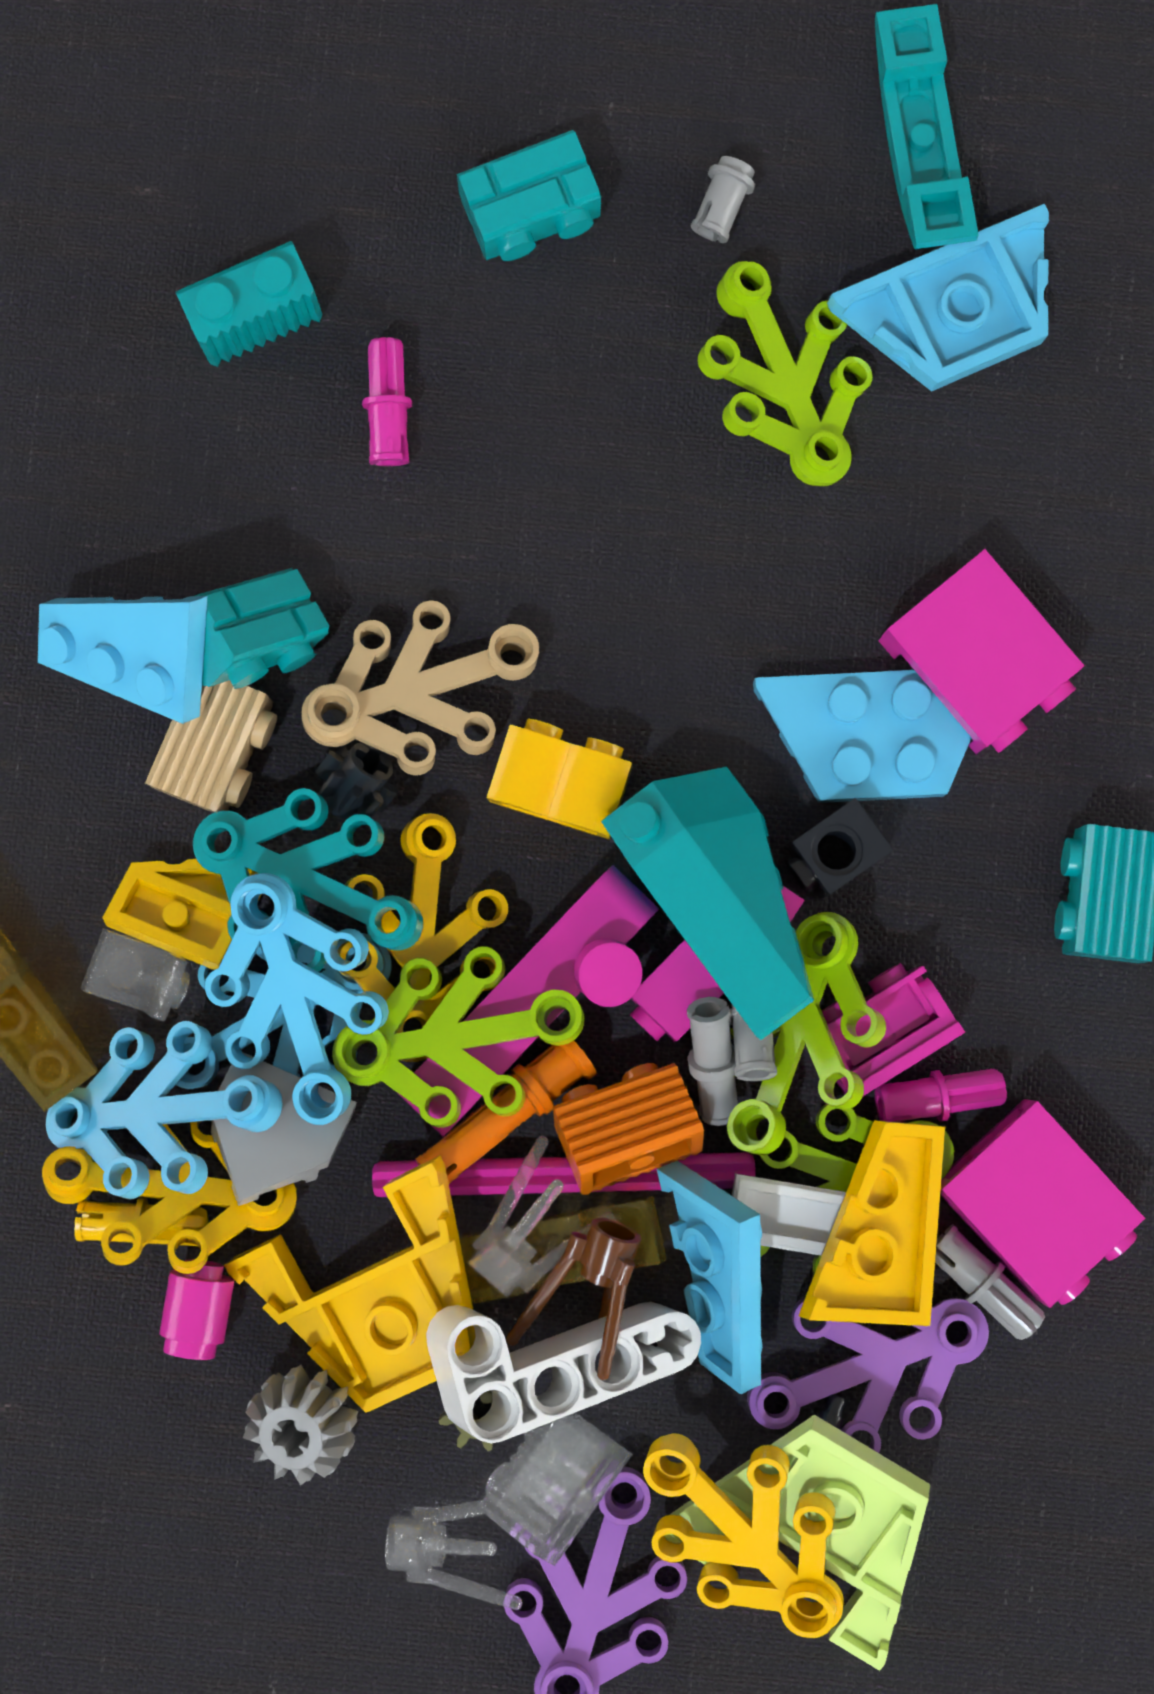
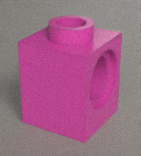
M684 940L640 985L635 995L631 998L637 1007L631 1012L630 1016L656 1041L665 1033L673 1041H678L690 1029V1020L687 1017L688 1006L700 998H720L724 992Z

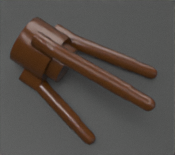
M608 1218L593 1219L587 1235L572 1232L565 1253L506 1337L507 1344L515 1346L576 1261H580L583 1265L580 1271L581 1275L589 1282L604 1287L598 1319L607 1317L600 1349L601 1354L597 1376L600 1380H607L611 1373L613 1357L616 1351L627 1286L635 1267L633 1261L642 1239L640 1234L628 1225Z

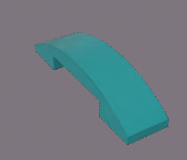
M932 4L876 12V48L886 134L900 205L914 249L977 241L979 234L969 178H962L943 74L947 64V55L938 5Z

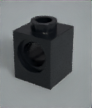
M854 798L789 844L786 848L793 858L787 861L786 865L797 883L807 894L816 889L823 899L892 852L893 849L858 800ZM835 836L846 843L849 849V861L844 869H830L820 861L817 849L821 838Z

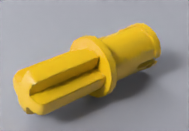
M142 1197L138 1198L136 1204L95 1202L85 1199L77 1205L76 1211L82 1214V1218L75 1217V1239L79 1242H84L85 1240L101 1241L104 1230L110 1224L116 1221L131 1222L154 1205H149L148 1199ZM198 1207L148 1244L168 1245L172 1236L181 1230H201L208 1224L207 1210ZM122 1233L114 1236L111 1242H127L134 1245L135 1240L131 1235ZM184 1242L180 1244L184 1246H198L194 1242Z

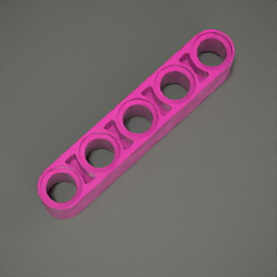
M612 865L464 1021L530 1010L534 1000L540 994L549 990H563L576 998L581 992L575 983L574 964L581 950L589 943L604 938L618 940L626 945L660 908ZM559 1008L551 1011L547 1017V1026L549 1027L565 1009ZM539 1036L464 1049V1051L496 1074L503 1075ZM430 1058L414 1072L431 1087L443 1086L450 1089L460 1100L461 1113L455 1123L444 1128L432 1126L442 1137L482 1097V1095ZM397 1093L420 1115L419 1108L417 1106H415L402 1095ZM446 1095L434 1097L429 1104V1113L435 1119L445 1117L451 1109L450 1099Z

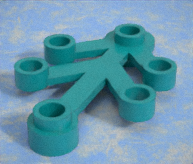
M301 788L293 791L287 797L284 806L247 820L242 815L233 811H218L203 819L197 827L193 838L195 857L203 868L221 875L230 906L231 897L236 886L243 879L250 876L249 868L257 873H271L285 880L294 892L298 910L309 915L303 895L308 896L366 924L367 932L371 939L378 945L390 950L407 949L414 945L422 934L423 917L418 907L412 902L393 895L385 896L377 901L314 871L353 855L365 857L378 852L384 842V831L381 825L369 816L363 814L353 815L343 823L339 832L283 854L273 852L259 844L297 827L308 831L315 830L322 826L327 819V802L321 795L310 789ZM306 799H313L315 803L314 814L307 820H300L297 814L299 805ZM361 825H369L372 831L370 841L364 846L356 847L353 842L355 830ZM228 831L231 835V845L225 852L218 853L215 849V840L220 833ZM260 910L262 914L268 916L264 911ZM390 910H397L400 915L399 927L394 932L385 933L381 926L382 917ZM232 914L227 925L231 939H233L238 928ZM288 936L297 960L298 949L304 943ZM315 949L314 958L307 966L319 972L326 964L324 953Z

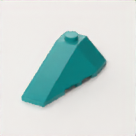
M727 767L652 781L601 821L633 870L759 1040L764 1039L814 1001L795 929L790 925L781 892L784 888L780 873L774 866L767 841L769 833L764 816Z

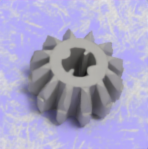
M302 1364L292 1368L286 1376L280 1373L273 1374L261 1386V1392L256 1393L247 1405L245 1413L251 1420L245 1427L243 1438L260 1444L254 1453V1462L269 1459L275 1464L274 1480L284 1477L288 1470H292L300 1486L306 1481H310L315 1473L325 1478L335 1471L340 1463V1458L347 1456L355 1443V1435L351 1430L357 1422L358 1411L342 1406L348 1396V1387L337 1388L332 1391L326 1386L328 1382L327 1370L318 1372L312 1380L309 1379Z

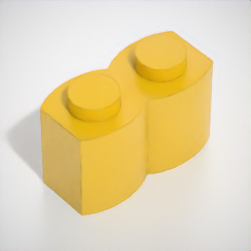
M527 719L524 728L510 725L486 797L489 802L585 833L610 839L611 836L601 821L620 807L632 771V762L621 759L624 749L595 738H587L585 747L561 740L563 733L561 728L534 719Z

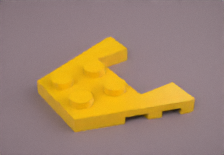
M441 1156L391 1179L382 1187L413 1246L317 1292L311 1291L281 1234L235 1256L224 1265L228 1274L239 1285L245 1280L267 1302L262 1308L279 1325L286 1322L311 1347L307 1354L324 1371L327 1370V1374L341 1388L348 1387L347 1394L365 1413L437 1381L427 1347L426 1333L430 1321L437 1312L447 1306L460 1305L473 1310L446 1168ZM473 1325L463 1329L457 1336L455 1343V1353L457 1356L467 1353L474 1345L476 1335Z

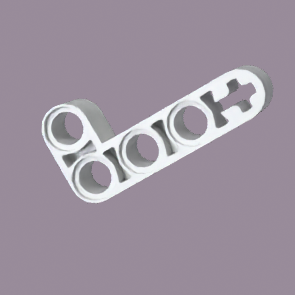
M654 1302L640 1303L624 1309L609 1378L604 1381L600 1380L597 1376L595 1360L601 1349L607 1316L509 1353L505 1336L496 1322L470 1308L454 1305L447 1306L436 1313L429 1323L426 1338L442 1403L449 1420L480 1441L496 1443L683 1370L692 1364L699 1353L701 1346L700 1330L696 1322L689 1315ZM473 1325L476 1335L474 1345L467 1353L457 1356L455 1353L457 1336L463 1329ZM655 1342H657L658 1344L657 1347L650 1345ZM551 1367L552 1381L549 1388L543 1394L536 1396L534 1385L537 1377L543 1370ZM491 1390L493 1402L490 1410L482 1418L474 1420L473 1407L475 1401L481 1394Z

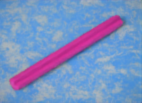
M747 1152L700 1153L698 1155H690L685 1160H677L720 1189H733L735 1173L756 1177L754 1157ZM567 1157L479 1159L449 1184L451 1195L580 1192ZM416 1160L379 1161L374 1164L372 1169L374 1195L377 1197H387L382 1187L391 1179L419 1166ZM654 1168L649 1173H641L637 1177H629L624 1182L618 1181L613 1186H605L601 1190H593L592 1192L661 1190L657 1168Z

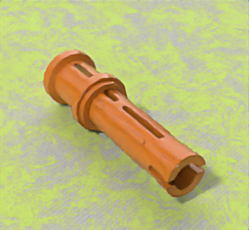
M574 1040L565 1045H551L528 1065L522 1066L517 1064L511 1069L512 1074L509 1076L515 1078L525 1091V1102L520 1111L512 1116H499L484 1104L438 1143L415 1158L418 1165H421L441 1156L445 1164L448 1183L450 1184L533 1114L536 1113L538 1116H542L543 1114L548 1115L553 1111V1101L581 1078L587 1080L593 1078L597 1074L595 1067ZM508 1084L493 1097L495 1105L498 1107L510 1106L516 1097L514 1087Z

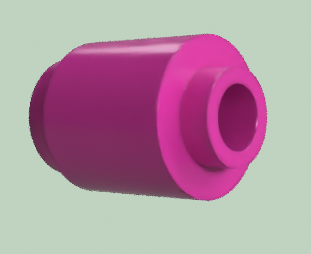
M186 1259L185 1262L193 1261L195 1259ZM207 1260L202 1269L192 1274H183L176 1270L169 1272L159 1332L165 1338L164 1353L194 1360H210L215 1358L217 1345L223 1344L225 1341L235 1281L229 1276L222 1275L223 1264Z

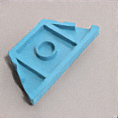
M1042 204L979 231L977 241L943 246L831 294L827 305L834 315L931 392L1042 344L1048 336V305L1044 300V290L1048 284V259H1044V229L1049 223L1048 209L1045 204Z
M915 670L758 677L753 681L754 693L759 701L762 700L780 731V738L790 755L795 757L804 773L803 778L818 803L852 801L854 798L858 801L944 797L949 792L971 740L970 735Z

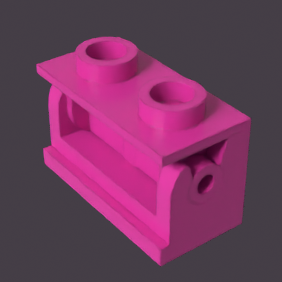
M898 963L868 982L873 993L865 997V1001L869 1007L880 1012L886 1022L885 1035L875 1046L861 1047L848 1041L843 1036L840 1028L843 1013L837 1001L822 1010L845 1068L858 1074L863 1081V1096L965 1033L929 978L924 980L921 976L927 972L924 966L915 967L906 972L903 965ZM865 1015L858 1020L855 1028L858 1037L865 1035L870 1029L871 1020L869 1015ZM843 1077L836 1083L845 1095L849 1084L847 1078Z

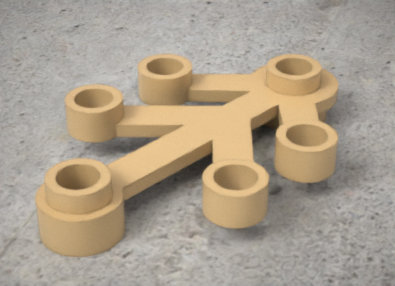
M425 601L419 604L413 612L412 630L386 683L361 691L372 664L383 661L391 650V633L388 627L377 620L364 621L354 631L353 649L335 684L322 685L314 689L306 697L302 706L303 727L314 741L324 746H344L356 739L397 758L400 768L410 775L425 774L433 767L436 755L434 741L422 732L405 734L372 718L373 716L396 710L457 737L458 745L466 753L472 755L483 754L492 747L495 739L496 727L491 717L483 712H465L432 696L495 675L512 681L527 677L533 672L537 664L539 655L538 639L525 626L518 624L504 625L492 634L487 650L421 671L433 645L441 642L448 635L451 619L449 610L445 605L438 601ZM427 615H435L442 620L443 624L439 628L431 630L423 627L420 620ZM375 634L380 636L384 643L377 649H368L360 641L366 635ZM514 650L519 652L524 660L518 665H509L502 660L501 655L505 651ZM336 709L343 712L346 719L339 725H329L323 721L322 716L325 712ZM478 725L487 731L488 736L482 741H472L467 738L464 731L469 726ZM418 745L426 749L428 756L420 762H414L409 760L404 752L410 746Z

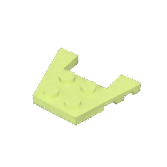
M813 1415L771 1444L782 1449L790 1461L787 1482L781 1490L779 1541L800 1553L801 1536L794 1529L793 1516L796 1503L802 1495L810 1492L821 1493L833 1502L836 1513L833 1530L826 1539L825 1569L853 1585L857 1590L843 1607L839 1622L831 1628L829 1640L880 1671L885 1665L888 1655L889 1643L901 1606L907 1574L911 1568L929 1500L930 1484L818 1416ZM749 1459L715 1484L752 1521L753 1487L747 1478ZM762 1464L758 1466L766 1474L779 1473L772 1465ZM692 1500L670 1514L678 1515L688 1520L694 1531L725 1535ZM816 1512L804 1514L812 1521L824 1520V1517ZM663 1535L668 1541L672 1543L683 1542L676 1535ZM699 1561V1562L703 1563L704 1565H706L707 1563H709V1562H706V1561Z

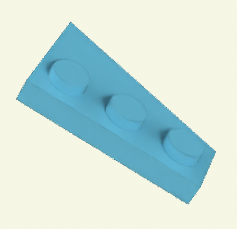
M675 1161L657 1168L661 1191L668 1193L673 1191L679 1221L670 1224L669 1227L674 1248L684 1252L691 1271L693 1283L688 1284L683 1290L689 1316L696 1322L701 1333V1346L698 1353L699 1362L739 1394H743L761 1385V1352L763 1344L761 1339L762 1284L760 1241L762 1238L760 1214L679 1161Z

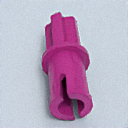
M397 338L371 339L368 346L369 397L362 400L363 408L368 410L370 429L369 463L371 465L376 464V466L406 465L409 463L407 409L412 407V399L405 396L403 343Z
M996 1069L943 1076L940 1070L931 1071L928 1078L882 1084L875 1089V1103L879 1120L889 1122H902L935 1116L939 1121H948L950 1113L1001 1106L1006 1102L1007 1098L1003 1074Z

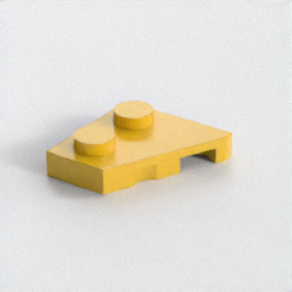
M187 859L180 864L174 865L163 861L132 862L102 917L106 926L212 970L219 968L232 941L227 928L228 920L231 916V906L220 874L212 873L203 868L197 859ZM248 868L250 876L257 874V872Z

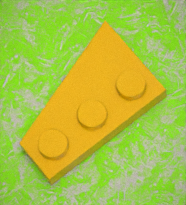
M874 1120L801 1307L799 1317L815 1321L930 1326L945 1127Z

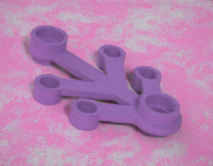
M802 1298L795 1304L792 1310V1322L801 1335L809 1339L825 1337L860 1354L793 1380L777 1372L762 1374L761 1385L749 1390L747 1394L748 1406L755 1420L766 1428L782 1429L796 1420L800 1407L869 1380L853 1420L846 1423L841 1431L849 1436L858 1430L869 1432L871 1435L869 1448L879 1453L881 1439L878 1430L905 1366L929 1357L916 1395L908 1398L902 1404L899 1412L900 1423L909 1435L916 1439H929L936 1435L941 1427L942 1416L938 1407L956 1365L969 1363L983 1352L989 1336L988 1323L984 1314L974 1304H970L961 1298H948L932 1306L930 1326L912 1325L920 1330L896 1340L856 1322L823 1321L819 1327L807 1329L802 1326L801 1317L798 1316L805 1298ZM953 1321H964L967 1326L966 1338L957 1344L948 1342L946 1338L948 1325ZM772 1392H781L787 1396V1406L779 1414H770L764 1409V1400ZM920 1406L928 1407L931 1411V1421L924 1428H913L909 1422L911 1412Z
M615 1468L609 1471L599 1484L598 1503L604 1516L583 1586L561 1546L562 1529L558 1521L548 1515H538L530 1519L525 1526L523 1535L525 1550L530 1556L539 1560L571 1622L570 1631L563 1650L541 1612L543 1609V1592L540 1586L531 1579L520 1578L513 1581L506 1589L504 1597L505 1612L513 1622L520 1625L540 1664V1668L535 1676V1694H561L557 1691L554 1684L563 1675H571L579 1682L578 1689L572 1694H599V1686L642 1662L647 1664L658 1662L665 1656L668 1650V1636L665 1626L655 1618L643 1617L631 1626L629 1639L590 1657L596 1635L599 1631L660 1598L673 1599L679 1596L687 1585L686 1568L682 1561L672 1563L656 1556L650 1562L647 1573L609 1593L628 1527L645 1517L651 1503L649 1485L645 1477L633 1468ZM621 1482L630 1483L636 1489L635 1498L627 1504L616 1502L611 1495L612 1489ZM547 1527L552 1530L555 1535V1541L552 1545L540 1548L533 1544L530 1535L536 1528ZM672 1566L677 1569L680 1575L674 1585L666 1587L657 1583L655 1574L661 1567ZM520 1591H528L535 1597L536 1604L529 1611H519L511 1602L513 1595ZM653 1630L658 1633L661 1638L659 1645L652 1650L640 1648L636 1643V1639L641 1632Z

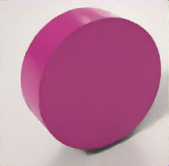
M609 938L598 939L586 945L578 954L574 964V979L580 992L590 1001L600 1006L614 1007L627 1002L635 995L642 981V966L636 953L622 942Z

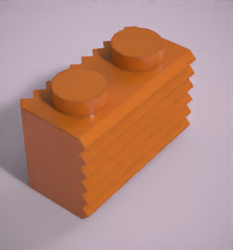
M654 1063L636 1066L623 1075L622 1082L598 1090L596 1085L592 1084L579 1086L566 1093L561 1099L562 1103L553 1106L554 1127L581 1195H588L593 1190H601L605 1186H613L618 1181L624 1182L629 1177H637L641 1173H649L654 1168H660L678 1159L685 1160L690 1155H698L703 1151V1125L699 1120L692 1099L689 1097L688 1090L675 1063L659 1069Z

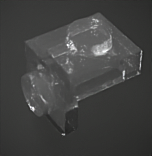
M103 928L81 989L86 993L144 1011L151 1018L165 1021L170 1007L177 1009L181 1005L188 989L190 974L184 971L187 961L181 956L141 940Z

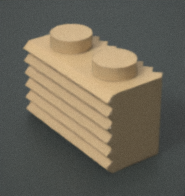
M230 680L211 687L202 686L200 717L183 724L175 720L171 721L145 784L212 813L228 811L230 805L239 808L247 795L252 781V773L245 769L253 754L254 747L263 750L268 744L276 725L277 714L270 712L273 701L267 694L249 686L234 689Z

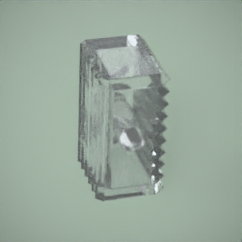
M578 1412L524 1432L525 1442L518 1445V1451L510 1457V1462L501 1464L491 1474L485 1487L486 1497L480 1500L478 1509L531 1553L554 1566L561 1559L632 1456L631 1452Z

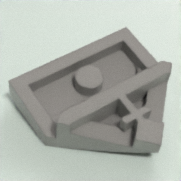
M242 1052L245 1056H247V1057H249V1058H254L253 1056H250V1055H248V1054ZM264 1061L250 1069H240L231 1064L218 1091L226 1090L228 1085L239 1077L254 1075L273 1083L279 1089L283 1102L282 1111L276 1123L262 1132H251L231 1124L228 1119L211 1120V1135L220 1149L232 1181L231 1188L238 1206L258 1200L260 1194L301 1180L308 1183L316 1180L319 1170L329 1166L354 1114L357 1102L351 1100L346 1111L328 1124H311L298 1115L293 1105V1090L301 1079L300 1077ZM318 1086L320 1097L326 1102L334 1103L336 1094ZM251 1091L244 1097L241 1111L246 1110L250 1106L252 1101Z

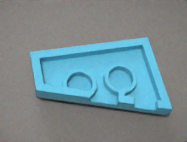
M189 596L183 599L164 600L163 597H143L137 600H114L113 597L56 598L39 604L38 663L179 723H186L200 717L208 596Z

